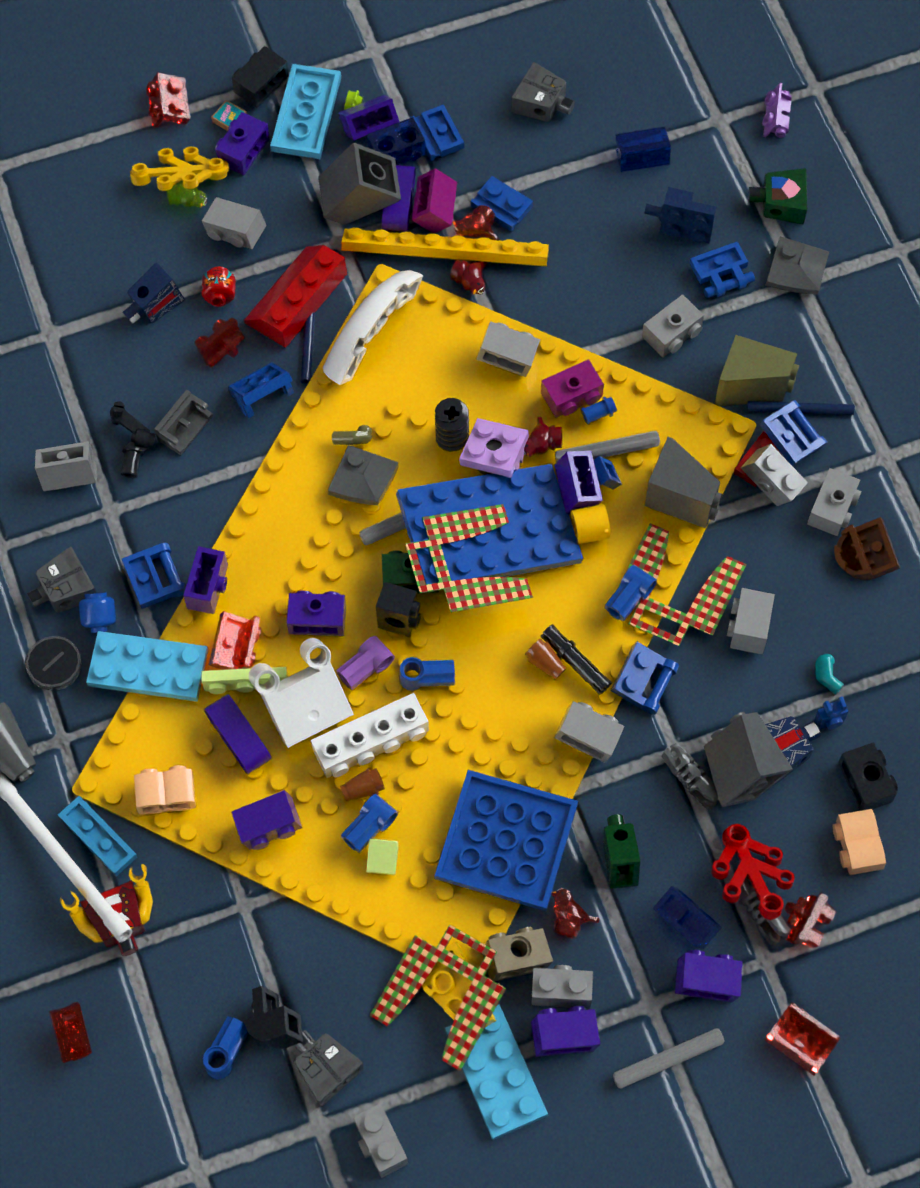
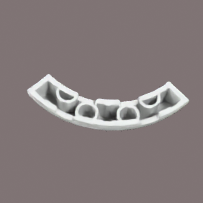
M411 270L398 272L383 281L363 300L344 326L323 366L324 373L331 380L339 385L352 380L366 353L365 343H369L373 336L379 333L394 309H399L405 303L414 299L423 278L422 274Z

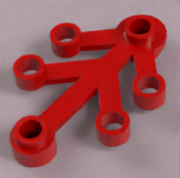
M741 824L730 825L724 830L722 835V842L725 848L719 860L713 863L711 870L714 878L723 880L728 877L729 863L735 853H737L741 861L730 883L724 886L723 899L729 903L737 902L740 898L741 886L748 875L760 900L758 909L762 917L767 920L778 918L783 910V899L779 895L769 892L761 874L776 880V885L780 889L788 890L792 888L795 880L794 874L789 870L776 868L782 862V850L777 847H769L751 839L748 829ZM750 851L765 856V862L753 858ZM770 855H775L778 858H772ZM716 868H722L725 871H719ZM781 878H787L789 881H783ZM728 891H733V892H735L736 894H735V895L729 894Z

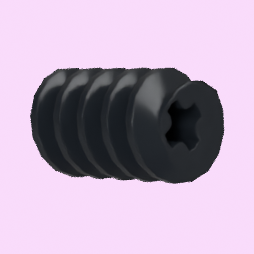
M456 398L442 400L435 409L436 442L445 451L452 452L462 449L469 438V410L465 403Z

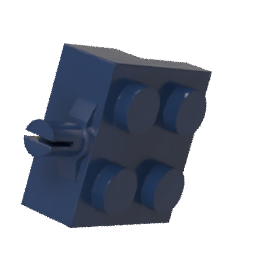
M668 187L662 207L646 204L644 214L659 217L661 233H666L672 237L688 238L695 242L710 243L717 207L693 202L694 192Z

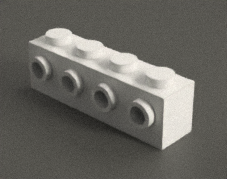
M412 693L312 739V749L326 778L331 776L339 777L357 764L365 765L370 763L376 755L383 752L391 753L396 751L402 743L409 740L412 742L420 740L429 731V721L415 694Z

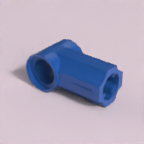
M635 564L632 565L623 576L619 588L605 604V609L615 619L625 621L640 600H645L657 583V579Z
M415 657L406 658L400 665V684L406 690L411 691L424 686H454V660L421 661ZM409 670H414L419 675L410 678L405 673Z
M374 794L364 803L360 810V815L341 834V838L350 848L360 853L369 844V839H373L379 831H385L394 822L398 812L380 796Z
M227 1016L213 1044L204 1053L203 1064L206 1072L213 1079H224L230 1074L232 1063L249 1034L245 1024L234 1017ZM216 1057L225 1059L224 1065L220 1068L210 1066L211 1061Z

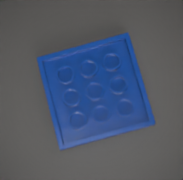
M468 770L434 878L547 911L578 801Z

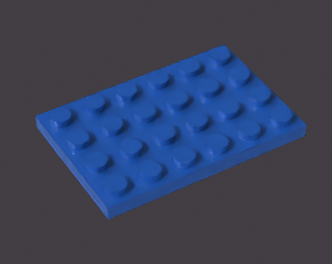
M552 464L514 470L511 478L497 474H487L397 490L396 497L411 543L429 540L422 517L504 504L509 523L472 538L441 544L451 581L482 577H508L580 564L584 559L580 546L577 544V537L575 536L569 514L565 512L559 484ZM429 548L417 549L416 553L425 583H438Z

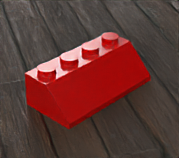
M325 245L305 247L244 319V323L286 348L304 327L308 317L319 309L347 275L345 257Z

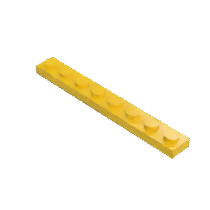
M361 228L344 229L341 241L342 251L547 266L549 244H542L537 241L525 243L516 242L511 239L499 241L485 237L473 239L459 235L447 237L433 233L421 235L412 232L362 230Z

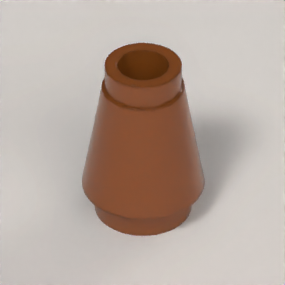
M539 639L525 653L529 658L528 662L551 676L554 680L566 670V667L548 641L545 643L542 639Z
M368 768L340 786L346 801L370 797L374 794L379 795V791L385 789L377 768L372 770Z

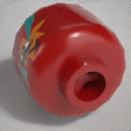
M219 266L206 271L202 278L201 294L203 299L216 307L230 303L235 297L236 279L234 274L228 269Z

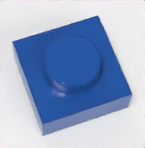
M601 456L594 459L600 485L613 490L622 485L611 461Z

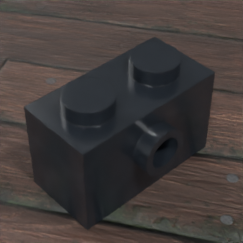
M264 46L259 52H255L242 68L235 71L232 77L234 93L257 108L289 77L288 63L284 58Z

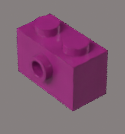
M436 168L418 176L412 220L434 234L452 226L457 182Z
M589 359L541 381V394L555 418L562 415H571L577 408L586 404L592 405L603 397L604 383Z

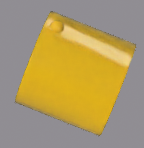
M604 504L570 511L571 523L577 537V544L610 538V524Z

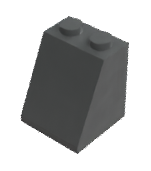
M356 143L350 145L318 176L323 217L343 225L401 200L395 158Z
M668 437L648 482L645 506L706 528L709 519L715 520L720 507L719 503L722 497V493L718 492L720 481L678 442Z
M740 712L730 719L731 724L714 732L711 735L712 740L704 746L722 807L756 800L793 770L758 712L748 714Z

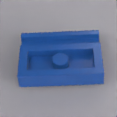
M444 104L422 112L418 117H410L411 124L431 161L435 157H443L464 149V141Z
M491 176L479 190L477 196L470 201V207L512 232L516 224H519L532 209L533 200Z

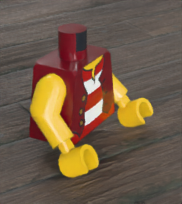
M141 864L143 871L141 876H135L131 866L129 869L131 881L100 893L114 911H117L133 930L132 935L123 942L117 941L86 899L80 901L81 906L78 907L79 898L74 892L70 891L74 897V902L70 905H66L63 899L60 898L62 907L71 911L69 915L79 932L95 943L104 942L106 947L118 944L122 956H129L138 951L134 937L145 932L144 924L149 921L153 898L149 883L145 881L147 868L144 864Z

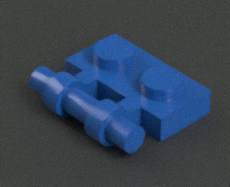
M738 241L690 258V266L699 283L702 284L710 281L712 285L704 288L706 298L723 296L726 294V291L734 288H745L748 283L755 281L752 271L743 274L741 270L747 268L748 260ZM731 273L733 278L722 282L720 277Z

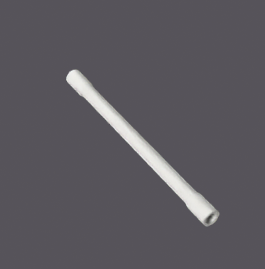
M0 772V797L8 803L84 896L117 941L123 942L132 935L133 930L120 914L114 911L17 793V789L9 779Z

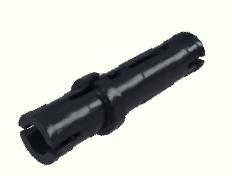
M553 624L543 631L540 637L545 642L548 641L553 650L557 652L560 660L564 659L598 695L603 694L610 687L612 682L575 647L576 643L573 640L569 641Z

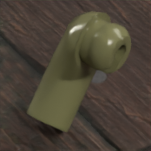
M361 425L357 431H334L332 433V442L334 445L367 444L372 439V429L367 425Z

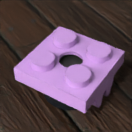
M477 418L459 458L460 465L477 469L482 475L497 474L511 478L514 470L519 469V462H523L524 447L529 438V431Z

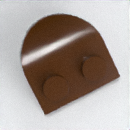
M881 517L857 527L853 524L846 527L841 532L837 545L834 546L837 563L846 573L854 578L872 580L900 569L885 523Z

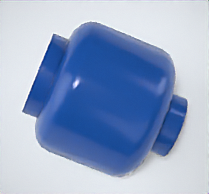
M107 592L85 594V599L79 602L80 623L83 627L91 628V633H97L98 631L106 632L108 631L107 626L113 625L116 622L115 602L112 597H107Z

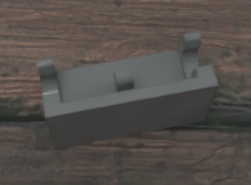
M186 390L154 428L157 440L179 455H182L213 417L212 413L206 409L208 404Z

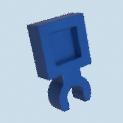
M843 696L833 703H829V700L823 703L824 708L819 709L814 718L818 729L827 727L830 730L843 724L848 714Z

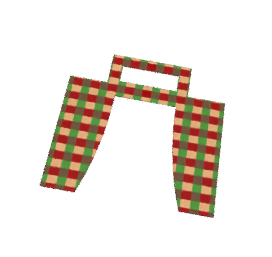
M504 504L422 517L429 540L405 544L419 592L425 593L444 589L451 612L533 598L526 578L482 577L451 581L441 544L472 538L509 523ZM429 548L438 583H425L416 553L417 549Z
M650 523L628 569L635 564L657 579L664 560L669 531ZM727 556L707 579L687 614L649 598V594L645 600L641 599L629 625L680 646L689 625L713 635L747 564ZM644 609L681 624L676 636L640 621Z
M452 925L448 926L437 948L415 935L370 1016L388 1027L418 992L437 960L470 979L472 983L456 1014L442 1056L444 1062L461 1071L506 988L484 976L497 952ZM452 936L485 955L479 969L445 950Z

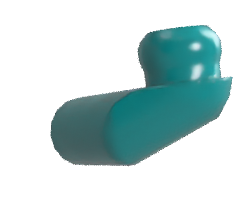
M826 653L820 655L815 662L816 679L836 695L843 688L844 684L833 676L835 659L832 655Z

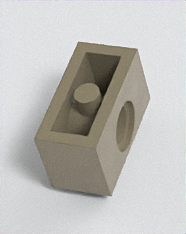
M525 927L517 930L516 934L507 936L504 932L497 933L488 937V941L484 944L497 952L487 970L492 981L533 973V968L547 969L553 962L543 928L533 930L532 927ZM511 947L518 949L522 957L515 956L511 952Z

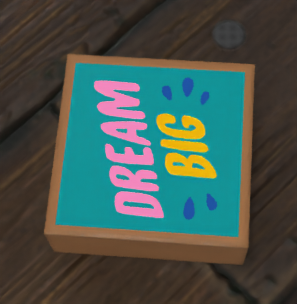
M226 100L211 118L214 124L228 131L230 123L234 119L236 120L241 112L247 113Z

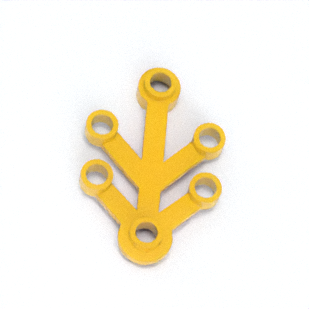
M194 146L186 147L183 150L185 161L174 157L172 149L164 148L158 151L159 162L173 167L148 168L146 164L138 163L132 166L130 177L132 184L136 186L147 185L151 182V177H157V187L161 191L170 190L180 181H183L184 188L193 189L208 178L211 180L226 178L229 164L221 158L208 159L199 155L198 148ZM187 162H194L198 165H191Z

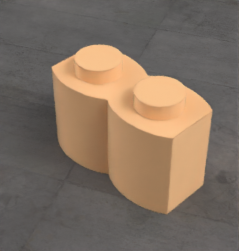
M177 765L170 767L168 771L158 772L157 769H144L140 774L134 775L138 814H156L196 808L192 769H186L185 766Z
M868 809L839 814L836 824H833V833L835 840H840L843 851L839 852L842 867L848 869L849 875L883 870L886 865V858L873 810Z

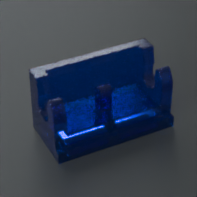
M665 127L615 134L618 147L616 155L621 172L670 164L671 144Z

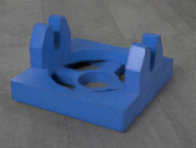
M272 362L227 387L231 396L236 399L243 414L247 415L248 418L254 416L250 404L281 388L288 396L294 394L290 383L293 381L290 374Z

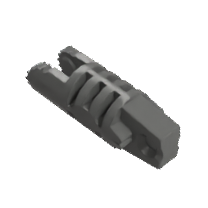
M677 743L671 745L662 754V758L671 772L704 808L713 809L719 799L715 784L692 756Z
M747 875L741 886L740 898L742 904L748 906L746 910L751 914L752 919L756 920L755 924L768 943L775 946L780 942V936H787L790 933V928L782 915L773 920H767L762 917L758 909L760 900Z

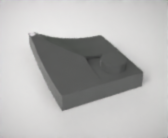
M780 236L765 286L796 293L818 294L829 251Z
M348 445L329 486L328 495L355 503L378 506L398 470V462Z

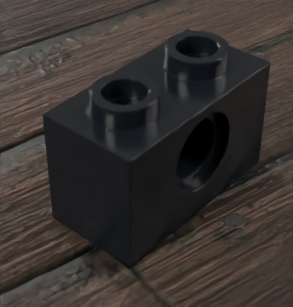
M384 582L376 604L378 628L410 637L412 629L418 628L421 619V613H419L421 603L417 602V591Z
M874 742L842 753L838 763L860 811L875 809L893 802L898 786L895 778L892 775L889 776L885 768V756L881 750H877ZM863 773H872L877 780L869 781L864 777Z

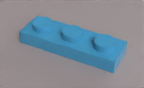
M80 796L58 814L67 827L116 877L137 858V854Z

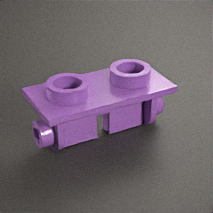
M779 83L766 95V114L762 122L764 126L763 137L772 132L777 137L783 138L788 133L790 117L785 115L790 113L792 96L789 91L782 90V83Z

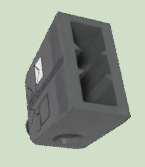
M533 62L512 96V112L549 122L557 110L570 115L575 101L565 97L566 82Z
M69 547L36 571L35 574L41 586L28 592L27 595L34 608L50 601L55 612H62L79 606V602L85 599V594L96 593V590L73 548Z
M304 1030L302 1032L303 1042L295 1045L302 1054L294 1062L316 1101L322 1107L364 1070V1065L360 1059L327 1033L315 1041Z

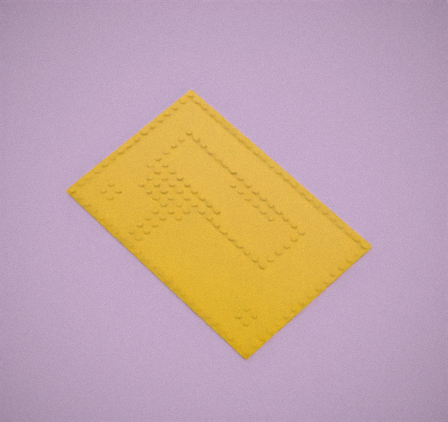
M379 264L212 549L224 551L228 562L225 577H227L226 590L224 593H220L214 614L187 609L183 597L159 640L207 646L208 654L204 671L251 669L256 664L265 663L270 667H286L288 677L309 667L300 656V646L306 639L317 638L331 652L330 662L354 715L288 748L281 740L261 694L256 689L248 693L226 690L222 694H212L209 691L205 692L201 683L198 702L128 692L73 785L72 792L74 795L80 796L82 799L405 954L415 935L437 948L449 925L483 944L488 941V937L502 932L507 933L521 904L434 878L467 771H475L566 798H574L593 757L554 738L565 712L574 701L590 705L593 711L601 715L607 714L614 717L622 700V697L611 691L614 682L633 644L638 641L648 647L654 636L629 625L638 604L625 621L612 617L605 609V604L618 589L651 523L669 531V536L657 583L649 598L668 606L706 528L645 506L648 482L668 437L673 438L720 481L718 492L722 493L723 496L734 474V469L738 465L756 429V422L424 281H421L414 299L408 301L399 309H394L379 333L374 335L369 343H365L366 353L352 380L339 385L331 380L323 371V366L334 343L363 300L383 281L400 272L384 264ZM490 321L503 323L513 330L528 332L535 338L540 339L532 366L526 377L477 360ZM589 359L604 383L603 397H612L617 412L613 413L612 417L607 415L587 424L581 412V408L590 406L586 404L577 408L571 415H562L555 418L541 394V381ZM456 398L466 404L469 410V436L477 418L528 430L529 437L538 424L537 417H542L544 424L548 427L552 425L562 427V448H556V450L549 449L544 454H535L530 458L524 455L523 462H519V469L552 464L555 475V452L558 450L650 431L658 432L660 444L657 447L603 457L613 463L622 485L614 490L599 484L603 499L600 504L605 505L610 524L611 536L609 539L579 544L584 558L580 564L508 576L526 578L533 598L451 612L444 589L439 590V593L417 594V602L421 603L419 610L421 619L418 628L412 629L410 637L378 628L376 604L383 588L382 554H388L391 551L408 553L405 544L411 542L406 528L369 545L363 544L359 532L401 513L396 497L398 489L482 475L477 469L460 465L459 458L464 447L458 451L449 452L438 446L435 433V409L442 400ZM367 425L372 429L371 441L367 444L350 446L398 462V470L378 506L355 503L328 495L329 486L348 445L333 444L332 433L334 431H357L359 426ZM304 590L312 594H324L325 592L333 591L340 595H345L344 636L289 634L287 628L289 593ZM644 609L640 621L657 628L662 616ZM553 624L569 641L573 640L576 643L575 647L612 684L603 694L598 695L564 659L561 661L566 670L554 680L551 676L528 662L529 658L525 653L534 643L542 639L540 636L543 634V631ZM377 636L395 658L385 670L380 673L374 672L356 688L351 690L341 681L336 670L356 655L360 646L367 639ZM321 648L312 650L310 659L317 658L321 653ZM410 657L418 658L421 661L454 660L455 685L424 686L413 691L406 690L399 681L400 665L403 660ZM409 670L405 673L410 678L419 675L414 670ZM412 693L415 694L429 721V731L426 732L423 738L414 742L409 740L402 743L394 752H383L376 755L370 763L365 765L357 764L349 768V771L342 776L326 778L313 752L312 739ZM227 694L236 703L272 757L270 761L249 774H246L204 712V708ZM177 765L185 766L186 769H192L196 808L156 814H138L134 775L140 774L144 769H157L158 772L168 771L170 767ZM368 768L370 770L377 768L384 783L385 789L379 791L378 796L398 812L394 822L385 831H379L373 838L398 842L396 875L367 873L369 844L358 853L350 848L341 838V834L360 815L362 806L370 797L346 801L340 786ZM285 790L293 799L302 828L295 831V835L289 838H277L270 841L269 845L265 848L249 850L241 843L231 812ZM452 936L448 945L453 942L458 943L467 962L479 969L484 960L483 954Z

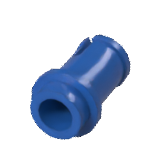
M603 397L602 401L581 408V412L585 422L590 424L607 415L612 417L613 413L617 412V408L612 397Z

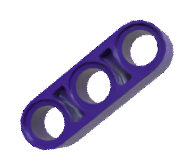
M396 165L401 200L383 208L382 230L408 232L416 167Z
M229 694L204 708L208 719L246 774L253 772L272 759L267 748Z

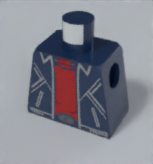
M156 262L128 290L127 294L133 303L122 313L132 324L143 315L153 323L182 303L185 298L173 279Z
M793 716L765 724L793 768L792 771L811 757L813 747L810 742L821 736L814 722H810L800 728Z

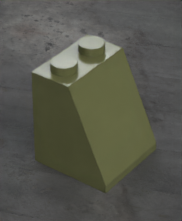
M735 335L719 380L715 405L747 404V401L782 402L786 392L791 393L799 369V365L795 364L797 353Z

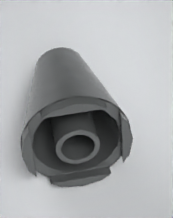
M5 702L0 703V771L13 782L17 780L24 782L34 775L35 771L33 768L36 766V762L10 707Z

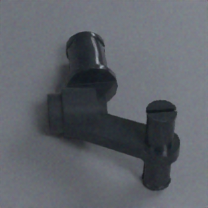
M117 401L110 410L111 421L115 425L121 424L132 433L131 441L122 449L124 459L121 475L126 478H137L140 456L144 455L147 448L153 449L155 433H150L147 427L125 410L124 403Z

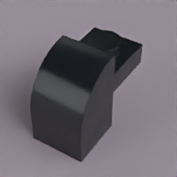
M264 986L252 989V1011L254 1017L244 1020L248 1033L253 1038L276 1049H285L302 1043L301 1014L286 1006L280 1007L279 994Z

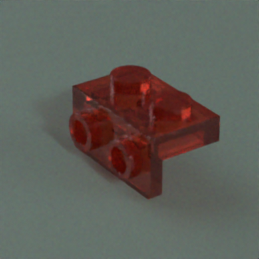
M157 72L146 88V94L149 96L150 102L149 116L152 118V126L158 128L163 120L186 125L190 120L185 78Z
M223 611L219 617L209 666L222 670L251 668L256 657V653L253 652L254 644L258 641L261 634V627L258 626L260 617L254 615L251 619H247Z
M790 1003L765 1040L815 1076L839 1042L840 1037L830 1028L809 1015L805 1010L794 1003Z

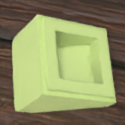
M369 839L367 873L396 875L399 850L397 841Z

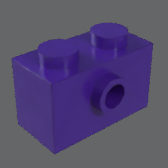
M386 95L338 112L346 137L352 140L363 136H374L380 133L381 129L400 122L392 98Z
M241 112L238 118L230 123L224 138L218 140L215 147L217 158L228 162L229 169L245 175L270 139L268 124Z
M567 451L554 466L565 512L570 515L571 510L599 505L603 499L592 451Z
M198 546L183 595L187 609L214 614L219 595L225 592L227 586L225 574L228 562L224 551Z
M304 590L289 593L287 613L289 634L344 636L345 595H340L333 591L325 592L324 594H312Z
M285 790L231 812L241 843L249 850L265 848L269 845L270 841L277 838H289L295 835V831L302 828L293 799Z
M688 950L687 953H684L677 959L675 994L733 1002L741 996L743 961L733 960V956L719 954L716 957L705 956V952L700 950Z
M575 1006L568 1008V1012H557L554 1008L539 1011V1014L531 1021L536 1057L593 1052L600 1046L595 1009L585 1010V1006Z

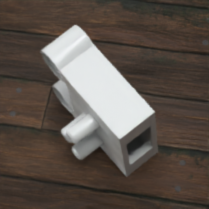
M317 638L306 639L300 646V656L309 667L281 681L277 673L265 663L256 664L249 671V681L261 694L280 738L288 748L354 715L330 662L331 652ZM321 648L320 655L315 659H310L312 650ZM266 673L270 674L268 682L258 684L260 676Z

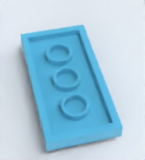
M292 64L270 145L271 152L321 159L341 81V71Z
M98 631L86 683L88 687L198 702L202 683V671L205 669L208 647Z
M500 1004L496 1006L493 1012L496 1021L484 1028L462 1067L492 1140L548 1116V1112ZM452 1025L445 1028L447 1036H449Z

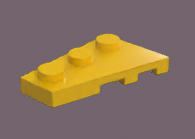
M453 942L445 948V950L467 962L458 943ZM437 960L421 987L454 1020L472 981ZM493 1014L485 1027L496 1021Z

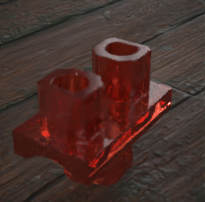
M232 317L228 321L219 319L213 325L214 333L209 338L200 336L195 341V345L206 365L211 368L225 355L228 354L235 358L239 354L236 346L245 337L238 328L237 320Z
M821 892L818 896L809 895L807 900L799 897L796 904L792 902L786 903L784 910L790 915L787 923L793 926L786 939L792 944L802 943L811 948L820 945L824 934L815 929L814 925L817 920L824 925L829 924L836 913V910L826 903L829 898L827 895Z
M74 1002L65 1008L49 1011L62 1062L75 1061L91 1054L92 1051L80 1004Z

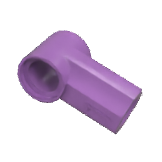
M372 636L360 646L358 653L339 667L336 672L341 681L353 690L374 672L380 673L393 662L395 656L377 636Z

